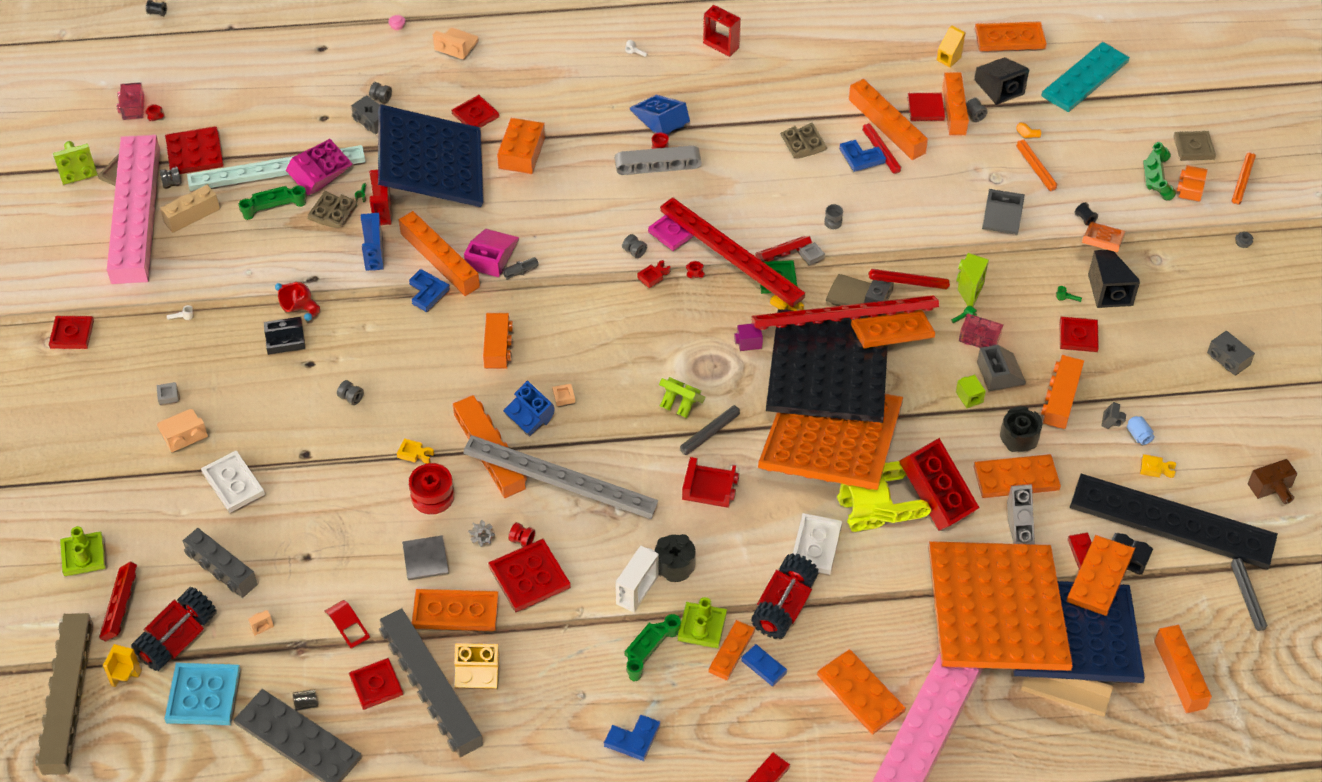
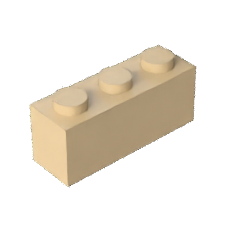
M207 184L161 207L160 210L164 223L174 233L220 210L217 195Z

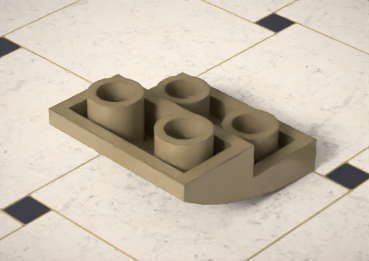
M813 122L799 129L795 125L780 133L794 158H803L827 150V146Z
M324 191L309 212L307 219L325 226L341 228L356 206L357 201L343 194L337 197Z
M838 274L829 290L826 301L831 302L835 306L864 303L865 295L871 283Z

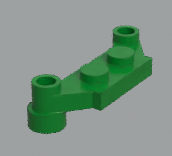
M1157 142L1153 145V151L1148 158L1143 160L1146 186L1149 190L1154 189L1158 191L1164 200H1171L1176 195V191L1165 180L1163 162L1170 159L1171 153L1167 147H1164L1162 142Z
M298 185L292 189L282 186L254 193L250 199L245 198L239 201V210L244 219L250 220L254 217L256 211L288 203H295L296 206L302 207L306 204V190L303 186Z
M669 614L665 617L664 622L652 624L649 622L624 651V656L628 657L626 671L631 681L641 679L643 664L666 637H676L681 628V619L678 615Z

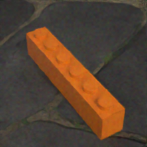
M865 79L850 85L849 101L911 160L926 154L928 138Z
M414 211L398 219L400 234L464 296L480 288L478 272Z
M474 395L453 403L454 416L468 439L473 435L509 448L506 442H502L499 430L497 428L494 429L492 426L493 423L489 414L486 415L484 413L483 404L481 401H477ZM481 460L504 499L526 489V475Z

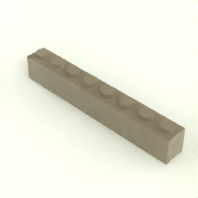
M89 613L63 614V620L59 623L60 637L55 643L57 654L56 658H53L52 661L53 677L49 678L50 694L46 696L45 701L47 711L46 715L42 717L43 734L39 735L40 751L35 757V764L39 767L42 775L69 774L93 629V622Z

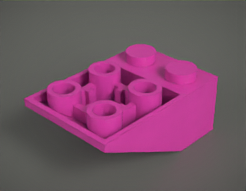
M328 139L292 157L286 171L298 185L305 188L306 194L309 196L321 190L351 167L352 162L331 139Z
M484 229L470 241L464 253V260L477 272L500 277L502 269L509 260L519 237Z

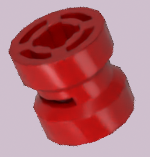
M656 133L652 136V149L669 148L668 135Z
M515 522L509 532L508 540L513 543L519 542L523 547L527 546L534 540L535 529L525 528L522 524Z

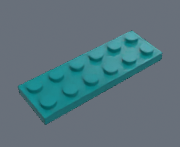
M1102 41L1045 88L1041 96L1069 113L1126 65L1130 57Z

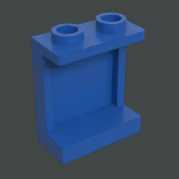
M379 213L361 214L365 242L362 244L365 270H383V236Z

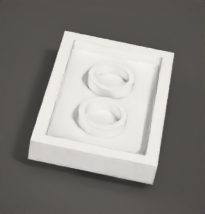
M237 451L201 468L203 475L229 513L265 495L263 488Z
M803 513L793 550L794 555L797 553L800 554V557L805 556L806 560H812L811 564H816L819 573L830 575L842 521Z

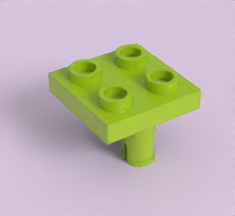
M67 141L64 143L65 150L53 153L63 185L98 176L88 143L75 147L72 141Z
M671 377L668 380L661 378L659 385L664 387L666 392L659 405L660 407L671 411L676 396L680 394L683 399L676 414L688 418L694 402L696 403L697 401L703 404L705 396L701 395V390L687 384L684 387L685 383Z
M76 526L71 529L72 537L60 539L64 577L106 569L101 531L84 534L82 527Z
M707 597L701 598L699 604L686 602L681 628L678 633V641L719 649L727 609L712 607L711 600Z

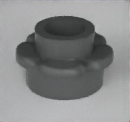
M1240 232L1235 237L1236 244L1241 248H1248L1253 243V236L1248 232Z

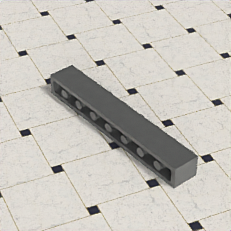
M401 608L381 618L379 632L384 640L388 639L390 651L393 655L397 654L399 657L398 663L403 671L407 670L409 682L413 687L416 686L419 691L417 693L422 703L426 702L429 706L427 710L432 719H437L440 733L442 735L446 734L449 740L447 742L452 752L456 751L461 758L483 746L481 733L404 610Z

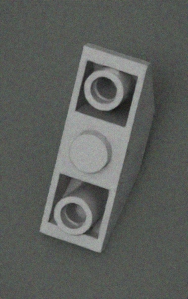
M1032 485L1011 486L1007 500V512L1013 544H1035Z

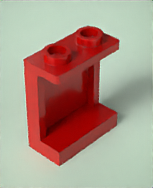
M370 170L373 196H370L371 213H379L381 225H392L390 187L378 185V170Z
M690 457L682 487V500L729 508L730 500L734 501L736 489H733L734 484L738 485L740 473H736L737 465H732L731 471L698 465V458Z

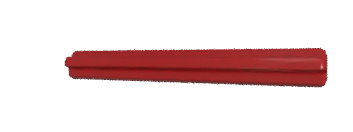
M871 269L868 272L869 279L939 289H948L950 287L949 279L880 269Z

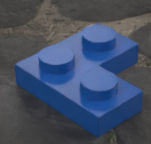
M856 139L840 144L839 149L853 172L886 163V157L879 146L863 151Z
M422 269L409 279L410 285L420 290L412 298V304L425 312L450 290L449 284Z
M640 714L632 732L612 725L604 741V747L644 761L660 728V721Z

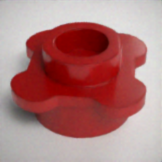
M152 104L145 110L149 121L164 117L162 107L157 104Z
M692 261L687 264V277H704V265L699 261Z

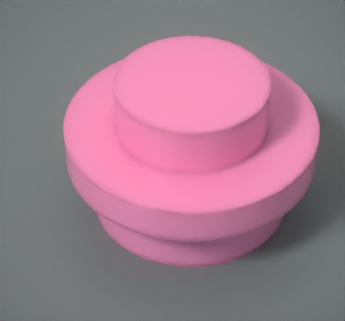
M394 15L389 18V25L394 30H400L405 25V18L400 15Z

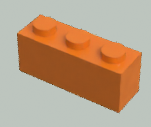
M486 313L483 351L484 368L507 369V361H511V350H508V346H512V335H509V332H513V321H509V313Z

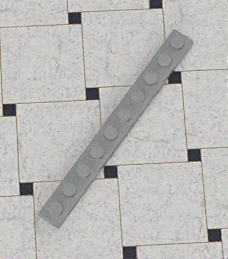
M473 435L470 436L464 448V454L649 519H652L658 500Z

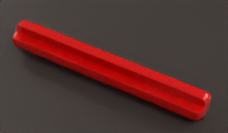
M870 123L864 124L862 130L874 147L879 146L886 157V164L892 173H899L901 166L873 126Z

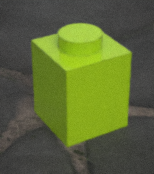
M975 374L963 377L957 382L956 393L966 409L984 402L986 391Z

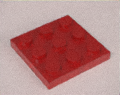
M217 126L165 134L170 170L178 167L179 174L224 167Z
M540 539L488 562L491 572L515 613L571 588V583L544 539Z

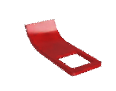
M342 600L324 610L332 619L350 648H354L370 638V635L346 600ZM358 623L365 636L351 643L343 630Z

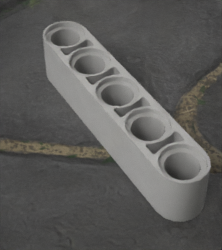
M696 146L622 151L615 155L616 171L620 175L696 169L702 163L699 148Z

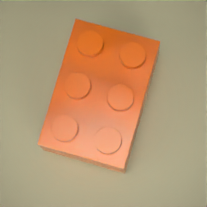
M511 118L497 153L498 169L532 174L545 140V124Z

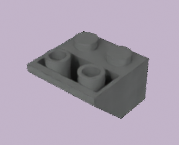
M989 189L982 229L1018 235L1025 194Z
M1000 345L980 348L977 363L989 391L1026 384L1014 353Z

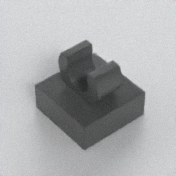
M1113 402L1104 411L1102 427L1107 429L1112 425L1120 427L1121 421H1126V414L1119 412L1120 404Z

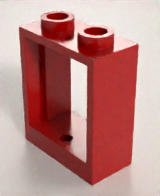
M713 4L704 13L703 44L731 57L740 48L741 18ZM716 22L729 28V37L716 32Z

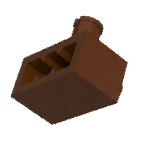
M1284 459L1253 470L1247 484L1257 499L1277 493L1282 503L1286 505L1295 499L1289 488L1293 486L1298 473L1288 459Z

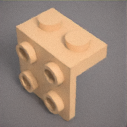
M449 28L446 33L435 31L433 34L434 50L464 60L478 42V36L455 28Z
M188 409L157 424L171 453L208 437L203 420L197 417L193 409Z

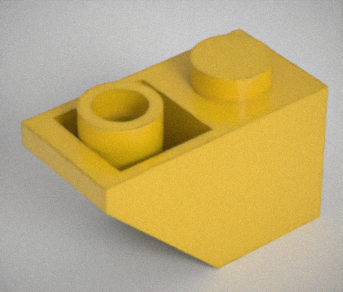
M953 25L949 27L938 48V62L951 68L962 57L966 32Z

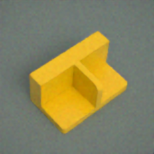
M113 644L103 667L111 686L116 687L119 680L127 681L130 676L139 678L142 670L134 649Z

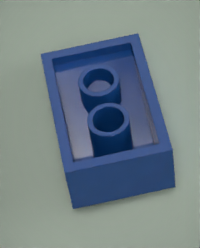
M657 94L629 107L630 111L655 133H665L668 135L672 130L685 126L684 124L690 122L686 102Z

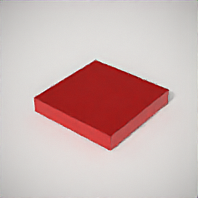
M908 93L910 121H945L942 93Z
M480 95L451 109L452 114L461 123L480 128L500 117L499 112Z
M55 316L48 344L49 348L88 349L94 323L93 316Z
M1060 316V349L1098 352V320Z
M389 658L348 672L363 710L403 696L402 688Z

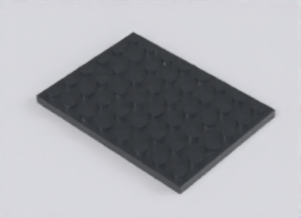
M778 309V312H777V313H780V312H789V311H793V310H789V309H784V310H783V309ZM842 318L841 321L824 320L823 323L806 322L805 325L800 326L787 324L783 328L776 327L766 411L883 423L888 345L863 348L851 326V321L854 319Z

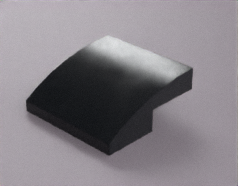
M301 316L264 322L268 355L305 349Z

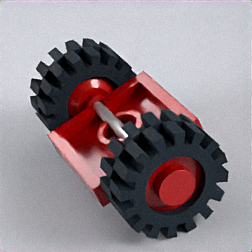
M791 553L785 557L779 570H775L757 603V609L751 617L752 625L757 626L755 629L757 631L761 630V634H767V637L770 638L773 636L774 639H781L787 633L790 625L794 624L819 574L816 564H811L812 560H806L805 556L800 557V554L796 553L794 555V553Z
M189 587L177 601L175 599L172 600L143 629L145 632L131 644L135 654L139 656L138 658L145 665H148L149 668L159 671L204 629L201 625L204 626L216 614V607L212 605L211 600H208L206 595H203L200 590L198 591L193 587Z

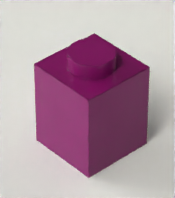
M752 323L737 325V333H734L735 344L739 345L740 351L762 349V331L755 328Z

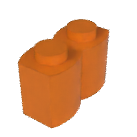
M1186 165V169H1182L1179 179L1183 181H1179L1177 192H1180L1179 197L1200 202L1208 169Z

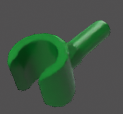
M366 183L362 184L361 190L355 192L356 201L362 197L363 202H366Z
M1058 286L1056 292L1058 300L1063 301L1067 298L1081 302L1082 297L1067 293L1066 287Z
M967 306L963 313L951 319V321L955 323L965 317L973 320L977 316V310L972 306Z

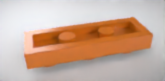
M736 620L711 663L709 673L728 681L754 635L755 628Z

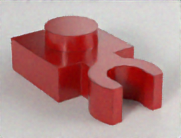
M661 260L657 263L656 267L651 264L638 272L637 278L648 288H651L663 280V275L671 272V266L663 268L665 261Z

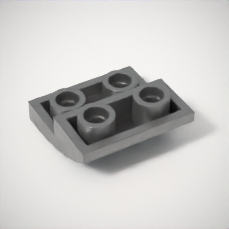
M443 535L402 542L408 580L449 574Z

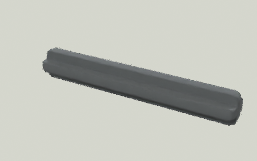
M736 405L731 406L680 445V451L684 455H688L740 415V409Z
M1241 558L1233 559L1231 566L1254 627L1257 631H1263L1266 629L1267 623L1243 560Z

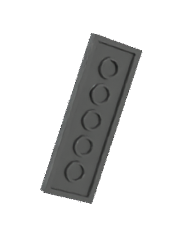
M261 689L234 719V723L321 782H342L362 759L360 752L264 689Z

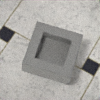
M815 242L800 249L799 254L808 265L825 259V253Z
M176 382L157 385L159 405L179 402Z

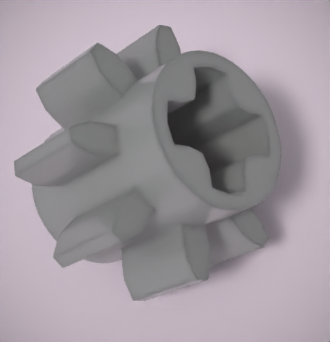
M483 520L479 524L473 522L474 527L468 531L473 535L471 541L475 543L478 540V544L481 547L483 543L487 542L490 544L491 536H495L490 531L493 526L490 523L485 526Z

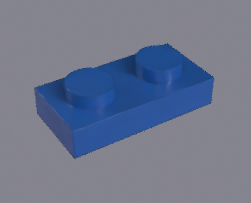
M757 644L742 656L741 661L772 687L787 674V669Z

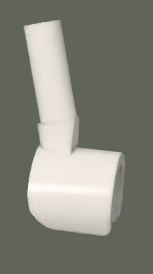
M627 41L625 48L627 53L635 52L644 57L647 56L646 52L635 47L634 41Z
M190 305L184 306L183 312L167 315V319L183 317L185 320H191L193 318V307Z

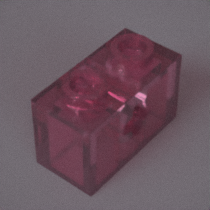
M141 82L120 84V91L117 92L119 101L117 103V112L121 113L122 120L142 119L144 117V91Z
M967 314L960 331L959 342L978 348L998 345L1003 324Z

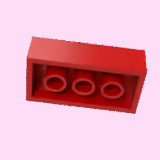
M940 438L899 460L920 499L928 502L931 508L929 515L938 530L953 525L980 508Z

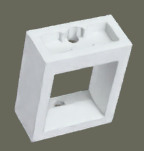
M640 546L616 580V604L633 613L658 578L659 554L653 549Z

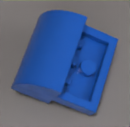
M527 380L514 393L516 398L503 411L525 433L531 436L543 423L545 425L549 423L555 408Z

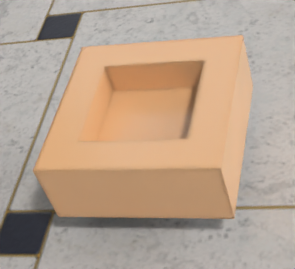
M571 384L552 387L556 406L575 403Z
M268 610L256 613L248 619L254 636L274 627Z

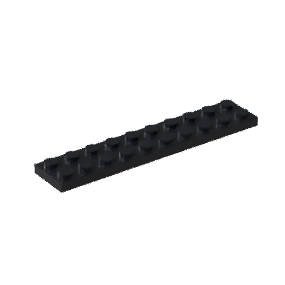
M1082 473L1080 474L1070 504L1071 509L1229 558H1241L1243 562L1265 569L1270 567L1278 533Z

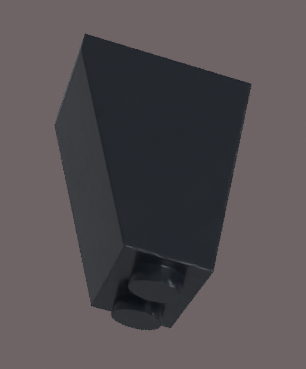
M1003 57L976 67L974 80L989 98L998 105L1025 94L1030 69Z
M1094 250L1088 277L1096 307L1133 306L1140 279L1114 251Z

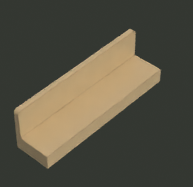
M1025 677L1021 690L1104 717L1113 686L1092 680Z

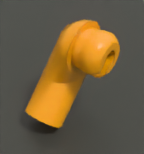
M1020 122L1016 126L1017 131L1024 138L1041 137L1040 129H1031L1024 122Z

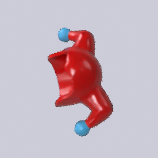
M293 282L283 285L277 283L275 285V289L278 291L280 306L284 311L306 310L309 312L304 315L306 321H310L312 317L320 312V306L311 299V291L304 283Z

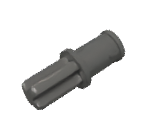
M536 257L523 262L517 261L516 264L503 268V275L506 280L516 275H524V272L538 267L539 263Z

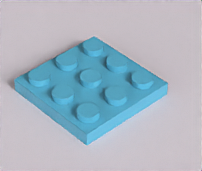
M176 663L165 722L170 724L231 725L241 670L240 665Z

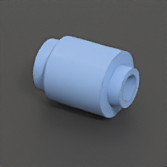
M1134 416L1128 421L1127 429L1137 443L1147 445L1154 439V431L1142 416Z

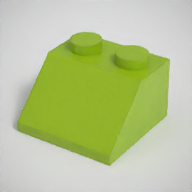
M970 253L967 254L965 259H961L958 268L961 271H959L956 281L959 282L957 290L967 306L974 307L985 283L989 259Z

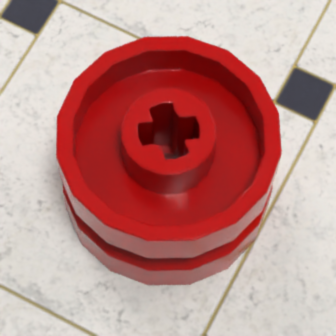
M426 463L412 471L409 477V491L414 508L421 513L430 515L444 512L452 505L454 501L453 479L446 467L437 463Z

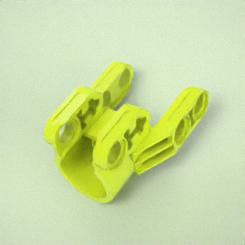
M899 461L885 463L878 490L853 485L848 486L841 483L837 499L841 506L846 508L853 507V511L851 514H848L847 520L851 531L858 532L876 529L883 526L885 522L896 523L919 519L930 514L931 508L928 502L924 500L893 504L887 481L899 480L907 476Z

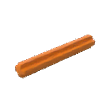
M1024 139L1018 141L1017 148L1049 191L1056 190V181Z
M1248 152L1246 154L1232 198L1233 204L1239 205L1242 202L1256 157L1254 153Z

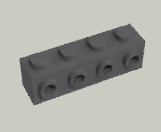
M196 528L183 539L185 554L198 562L203 569L212 573L218 581H222L232 592L237 593L243 598L258 585L252 569L201 529Z

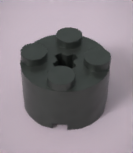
M1023 406L1014 407L1007 411L1003 418L1000 437L1009 451L1023 452L1037 447L1043 422L1041 416L1036 411H1029V408Z
M673 534L658 539L655 547V552L659 554L658 575L667 578V581L670 582L686 580L695 569L696 550L692 541L685 534Z

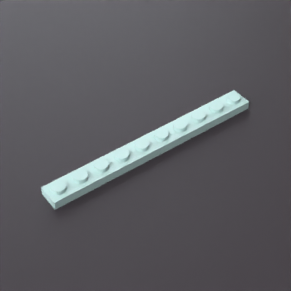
M362 145L340 149L352 164L365 162ZM292 157L187 174L189 190L195 191L207 184L210 188L289 175L286 168Z

